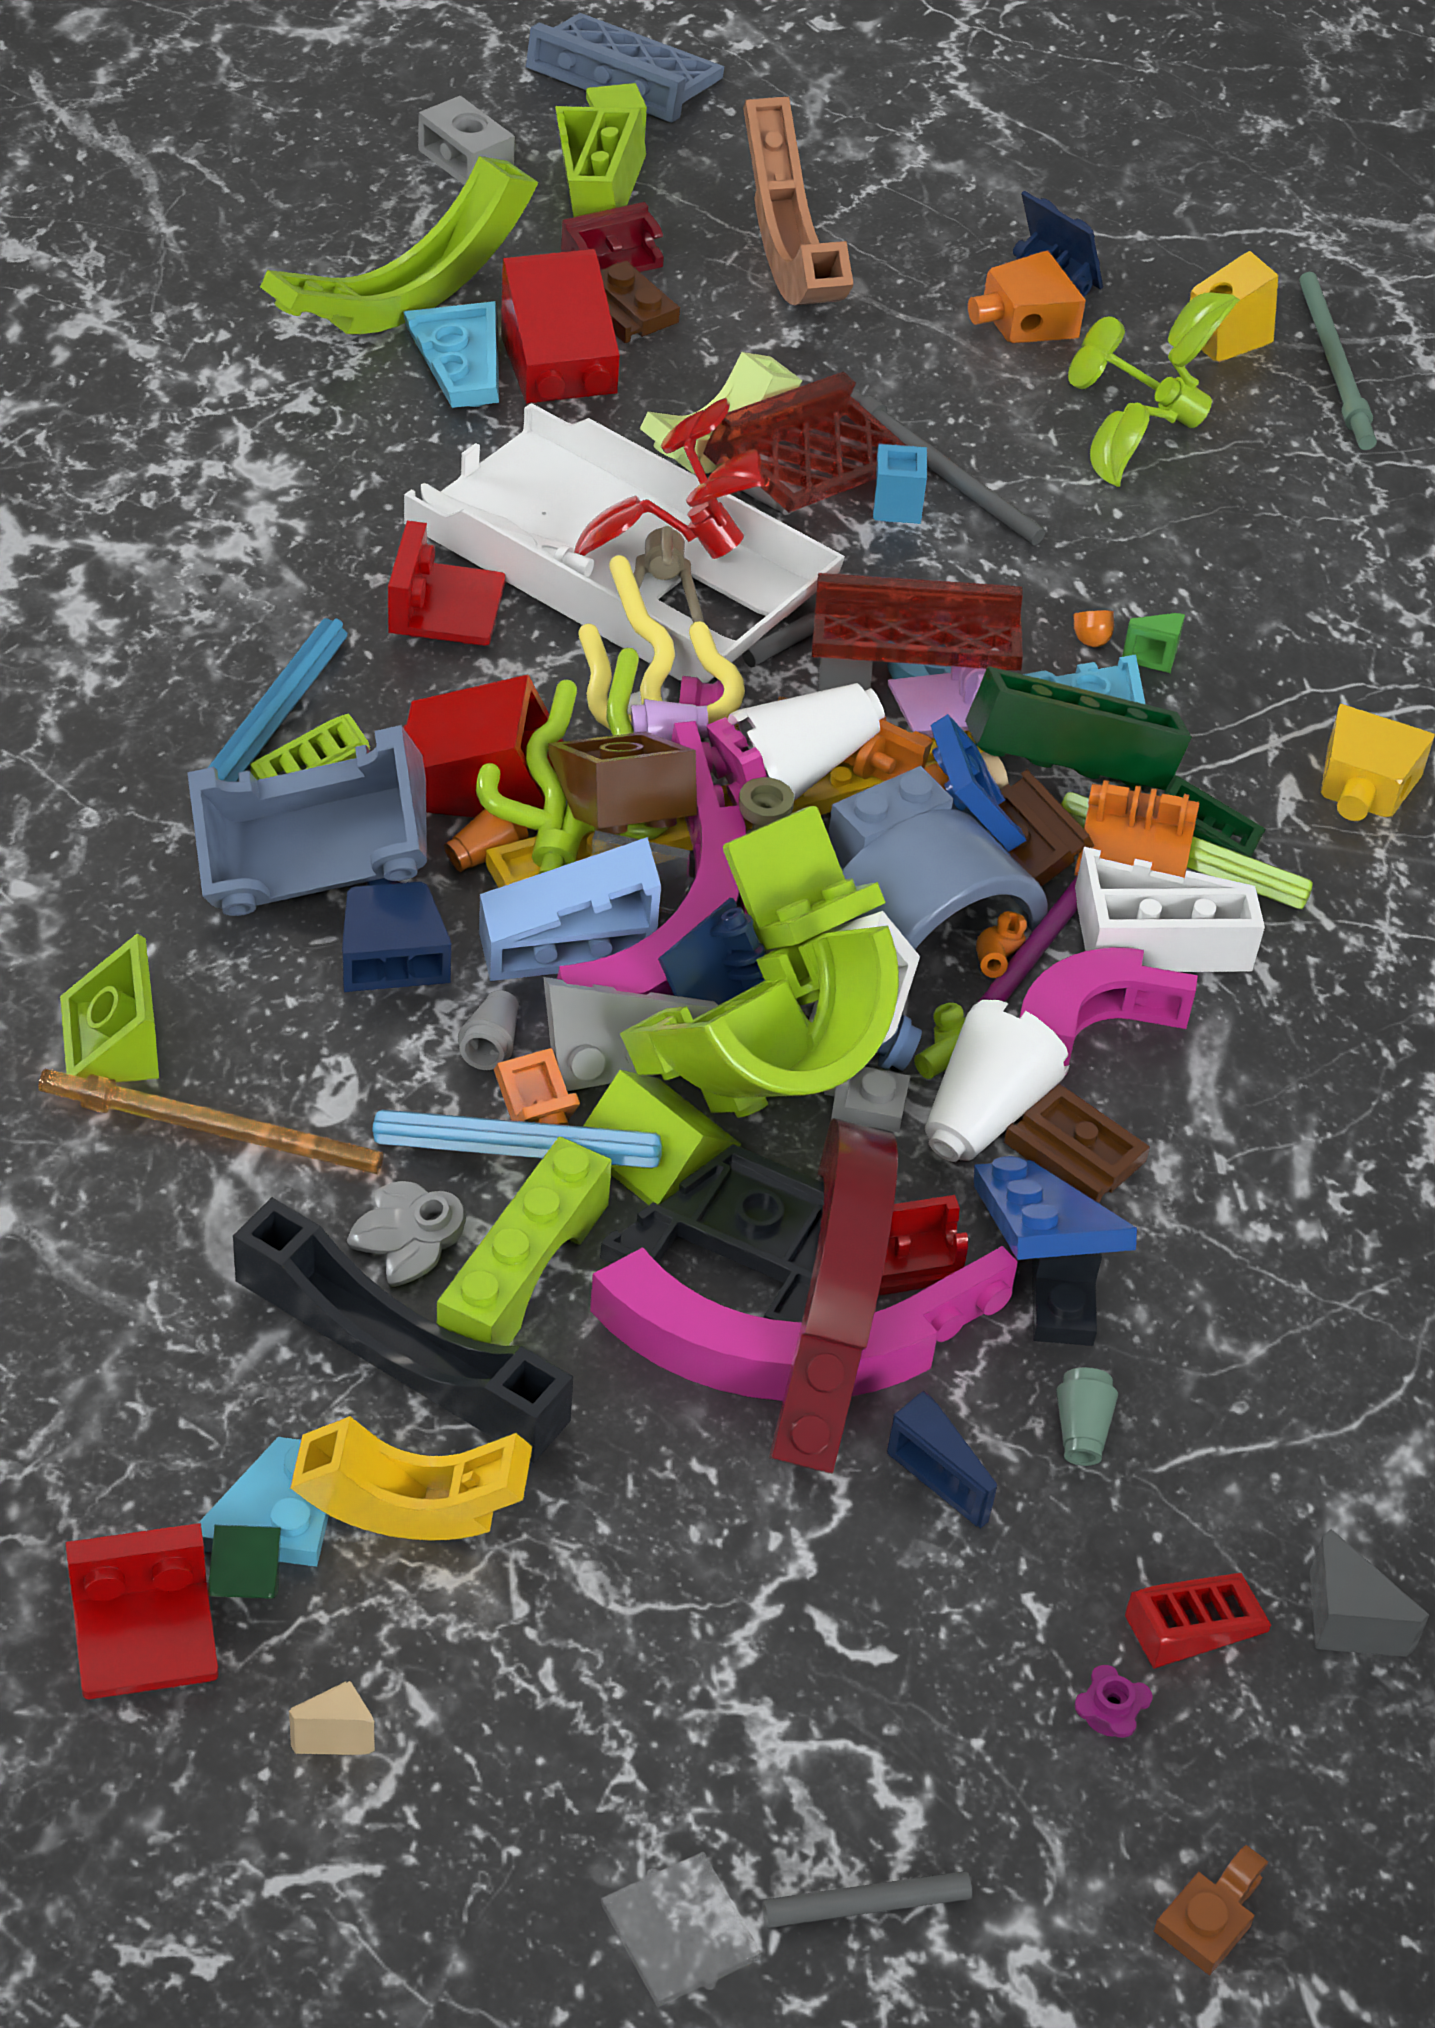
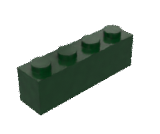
M990 666L985 671L965 719L976 746L985 753L998 757L1005 756L1006 753L1024 757L1031 763L1044 768L1059 765L1074 769L1080 775L1091 779H1099L1101 776L1121 780L1124 784L1134 789L1135 786H1141V790H1145L1148 787L1161 790L1167 788L1192 738L1178 712Z

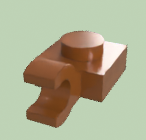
M1245 1845L1232 1859L1216 1884L1198 1871L1157 1919L1154 1932L1210 1976L1251 1927L1255 1915L1242 1904L1261 1883L1263 1877L1259 1874L1268 1865V1861L1248 1845Z

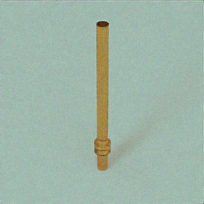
M45 1068L39 1079V1091L81 1101L82 1108L105 1114L109 1109L122 1111L376 1175L379 1174L383 1163L384 1152L119 1087L116 1086L114 1079L90 1074L86 1079Z

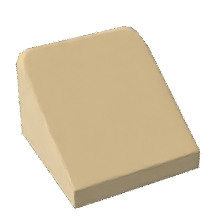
M351 1681L335 1686L289 1710L291 1747L295 1754L363 1755L375 1751L373 1717Z

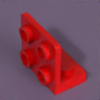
M407 520L388 584V633L461 642L464 644L489 645L505 586V573L434 563L435 545L427 544V523Z
M201 1523L65 1542L74 1609L81 1687L85 1699L89 1700L215 1681L218 1678L219 1672L206 1580Z

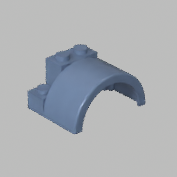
M922 766L832 804L828 836L845 880L853 878L855 886L878 882L886 902L849 921L883 911L915 950L927 935L948 917L965 906L990 896L1008 894L1028 914L1027 926L1031 931L1048 914L1046 895L1038 882L988 833V829L969 808L960 811L953 803V798Z

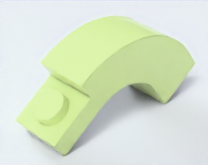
M741 352L722 390L708 405L701 409L705 410L708 406L723 398H727L730 402L729 411L718 427L711 433L696 440L695 452L705 474L713 472L726 461L744 453L748 449L757 447L781 420L802 380L770 356ZM647 412L640 430L655 440L653 446L657 451L675 459L687 470L695 474L685 453L684 446L668 454L661 448L662 441L666 435L690 415L677 416Z

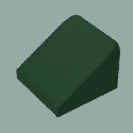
M215 1524L208 1596L275 1598L278 1594L281 1527Z

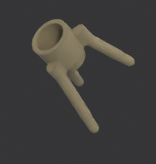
M670 526L653 530L645 540V554L636 557L633 574L638 588L640 589L645 574L649 572L660 580H669L678 575L681 578L693 623L698 621L704 622L691 575V562L684 558L685 541L682 535Z

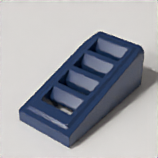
M922 1391L894 1414L887 1454L976 1527L978 1526L981 1529L989 1522L997 1483L939 1405L928 1393Z

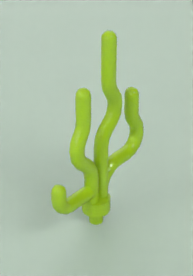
M625 648L618 655L606 714L612 735L634 733L628 716V705L639 662V654L633 648ZM562 680L558 683L547 722L531 735L526 746V764L532 777L545 795L544 808L539 809L502 796L498 791L501 775L500 769L493 763L484 764L480 768L476 783V795L480 804L490 814L502 820L538 831L532 859L540 867L539 874L576 862L579 845L583 836L595 831L593 826L573 817L568 802L566 805V797L557 774L547 758L548 743H556L562 739L570 723L577 694V686L571 680ZM644 823L629 824L627 832L614 835L631 840H641L647 837L648 840H651L666 832L669 827L653 828L645 826Z

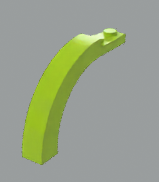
M479 156L467 182L449 210L423 239L397 259L371 272L345 278L267 270L260 288L276 299L274 304L280 310L294 316H301L302 312L313 313L329 320L346 334H368L398 327L405 323L403 311L435 308L459 290L486 264L517 223L539 182L506 160Z

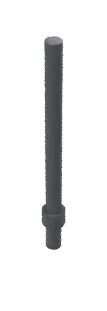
M843 380L834 385L831 392L832 396L852 410L854 418L869 430L876 428L897 445L927 447L928 468L1035 546L1043 540L1046 533L1044 528L889 415L887 407L871 395L863 396Z

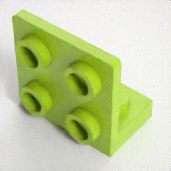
M816 806L801 809L723 845L724 854L747 913L751 915L754 921V931L759 942L764 945L766 950L797 945L886 903L878 882L855 886L853 878L845 880L822 817Z

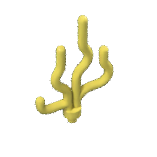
M617 555L610 560L609 569L627 619L634 631L654 648L653 660L644 673L640 685L641 704H644V699L663 701L661 688L674 662V643L666 628L649 616L629 561L626 557ZM694 622L689 628V636L696 655L703 668L721 681L724 686L722 697L713 704L707 705L708 723L711 724L724 717L728 719L729 714L740 708L745 694L744 680L737 667L717 651L709 627L704 622ZM588 623L581 626L578 633L591 671L586 692L588 707L596 721L610 730L606 719L608 693L612 680L610 661L599 630L595 625Z

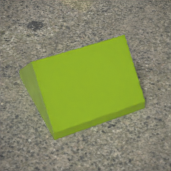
M136 934L60 996L67 1082L74 1086L159 1079L146 938Z
M621 1069L583 1125V1127L651 1132L661 1136L662 1156L658 1167L642 1168L611 1165V1175L648 1205L653 1202L660 1205L679 1191L680 1182L732 1144L741 1146V1143L659 1078L638 1075L637 1073Z

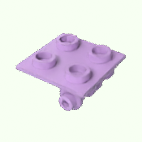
M964 644L957 647L951 659V673L888 680V686L912 733L917 731L934 738L930 725L947 714L963 731H968L965 719L988 665L983 662L982 654L977 647Z

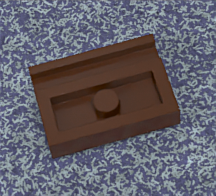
M624 261L600 270L614 332L624 343L630 342L631 336L638 333L643 337L679 323L680 307L629 262Z
M1026 769L1021 773L1023 778L1013 786L1007 784L1000 789L1005 801L998 806L1021 828L1026 838L1025 842L1008 853L1042 887L1075 861L1074 856L1081 852L1084 847L1093 848L1094 844L1090 835L1032 773ZM988 830V833L1003 847V845Z
M1060 1083L1027 1110L1018 1124L1014 1125L1012 1123L1007 1127L1004 1140L1006 1145L1027 1160L1035 1162L1097 1203H1100L1101 1197L1108 1191L1112 1193L1147 1161L1150 1149L1149 1145Z

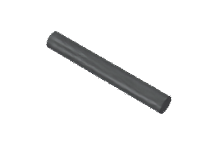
M855 588L756 642L742 654L744 662L753 668L862 608L867 603L864 592L859 588Z
M968 1871L763 1899L762 1911L766 1928L967 1900L972 1898V1885Z

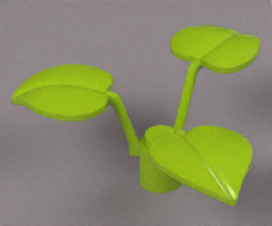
M1209 292L1200 294L1187 303L1175 320L1168 336V342L1173 346L1168 354V359L1181 377H1167L1161 383L1113 354L1125 334L1121 321L1110 316L1103 317L1089 329L1083 340L1082 347L1077 351L1070 364L1068 372L1070 384L1078 389H1086L1097 381L1103 373L1107 362H1110L1156 391L1155 400L1159 408L1138 402L1128 403L1124 412L1115 411L1102 423L1093 439L1090 459L1096 473L1105 481L1120 487L1123 471L1146 431L1150 416L1164 418L1170 423H1174L1177 420L1188 428L1197 427L1206 418L1212 405V399L1208 394L1197 388L1199 380L1190 375L1185 365L1191 362L1202 350L1222 321L1240 301L1239 298L1231 294Z

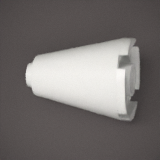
M858 683L739 709L729 714L728 722L732 725L737 722L739 723L741 733L746 737L749 745L744 747L746 751L754 747L759 750L763 758L767 777L780 780L788 785L794 793L795 801L879 733V720L884 718L885 714L876 693L871 688L864 691Z
M981 1000L973 1005L968 1012L925 1125V1132L930 1139L929 1145L937 1155L951 1162L974 1159L1000 1136L1008 1126L1018 1120L1027 1110L1053 1089L1067 1074L1070 1065L1064 1066L1063 1063L1068 1056L1065 1045L1055 1032L1036 1016L1025 1011L1019 1019L1004 1012L1009 1003L1000 1000Z

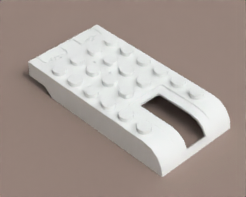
M531 403L524 408V429L518 436L480 463V445L475 443L462 453L461 476L441 492L470 506L507 518L529 534L533 533L549 540L565 543L575 550L581 533L597 515L610 506L635 495L639 498L640 502L648 499L688 526L691 520L687 514L693 507L687 504L686 499L700 483L697 477L590 418L571 424ZM412 489L404 494V524H406L407 520L427 523V537L485 570L505 573V581L581 625L588 623L595 625L602 637L624 649L633 648L639 654V658L651 664L654 657V648L634 631L628 621L609 569V562L614 556L622 555L627 558L634 573L636 557L645 554V540L648 534L655 529L670 526L652 513H643L627 531L585 555V557L594 560L592 573L587 578L466 509L446 514L415 497V491ZM728 494L717 498V500L722 503L744 534L741 543L732 551L720 558L712 559L697 537L688 542L683 534L679 533L685 541L684 558L691 562V575L693 578L754 612L766 616L737 641L709 629L719 654L732 663L764 634L840 572L845 556ZM650 572L646 573L639 589L646 610L651 618L666 628L674 643L675 658L669 675L681 681L682 676L698 677L702 683H708L714 676L703 668L689 636V628L693 624L692 619L658 600L681 582V578L676 575L669 580H660L655 578Z

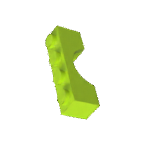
M559 1136L438 1299L437 1325L476 1341L509 1346L521 1329L532 1292L554 1253L567 1240L580 1245L609 1205L612 1159Z

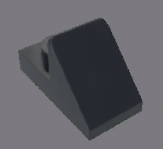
M1102 1253L1032 1259L1033 1341L1094 1346L1097 1334L1096 1280L1102 1260Z

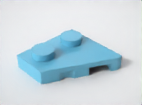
M277 1437L200 1520L204 1552H212L215 1524L281 1527L280 1562L317 1567L329 1515L313 1506L290 1488L301 1440Z

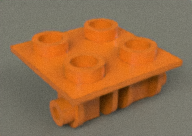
M1107 780L1103 781V785L1092 783L1084 830L1092 839L1094 844L1092 849L1101 850L1099 858L1131 866L1134 865L1135 859L1152 862L1150 870L1185 878L1199 802L1189 801V795L1184 794L1183 797L1167 794L1157 796V789L1153 788L1151 789V794L1141 793V786H1135V791H1129L1128 787L1111 785ZM1083 850L1079 852L1074 872V875L1077 876Z

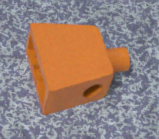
M1043 251L991 268L987 273L984 295L969 299L968 314L974 325L994 322L1004 338L1011 343L1079 338L1086 299L1051 253Z

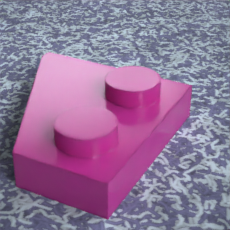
M724 717L706 725L713 759L712 773L717 780L723 777L726 778L729 783L726 786L729 799L733 806L739 805V793L743 785L752 779L767 777L759 750L754 747L746 751L744 747L749 746L746 737L740 731H737L728 722V719Z

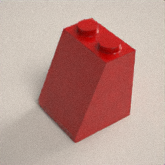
M595 249L503 258L501 337L525 403L618 393L620 354Z
M528 674L411 702L407 724L403 728L423 756L426 776L427 813L473 818L479 815L485 808L480 804L476 795V783L480 768L487 763H493L500 769L501 775L498 791L502 796L539 809L544 808L545 795L532 777L526 764V746L531 735L547 722L550 714ZM547 752L548 761H549L550 765L552 766V768L554 769L553 764H552V762H551V759H550V757H549V754H548V752Z

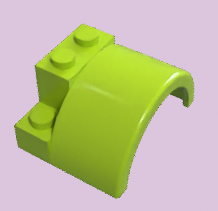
M889 926L822 933L797 945L777 948L756 960L765 981L699 1017L692 1019L687 1006L665 1008L624 1030L620 1035L637 1074H661L663 1080L682 1076L693 1085L701 1088L711 1113L734 1112L737 1118L751 1115L765 1108L768 1105L766 1097L816 1094L846 1082L863 1069L876 1054L889 1031L894 1017L899 988V969L897 953ZM819 1000L814 1020L810 1022L800 1005H806Z

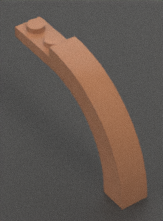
M789 96L745 100L743 110L756 184L754 201L766 257L775 283L783 298L791 305L842 301L849 295L854 285L847 242L819 243L815 233L804 189Z

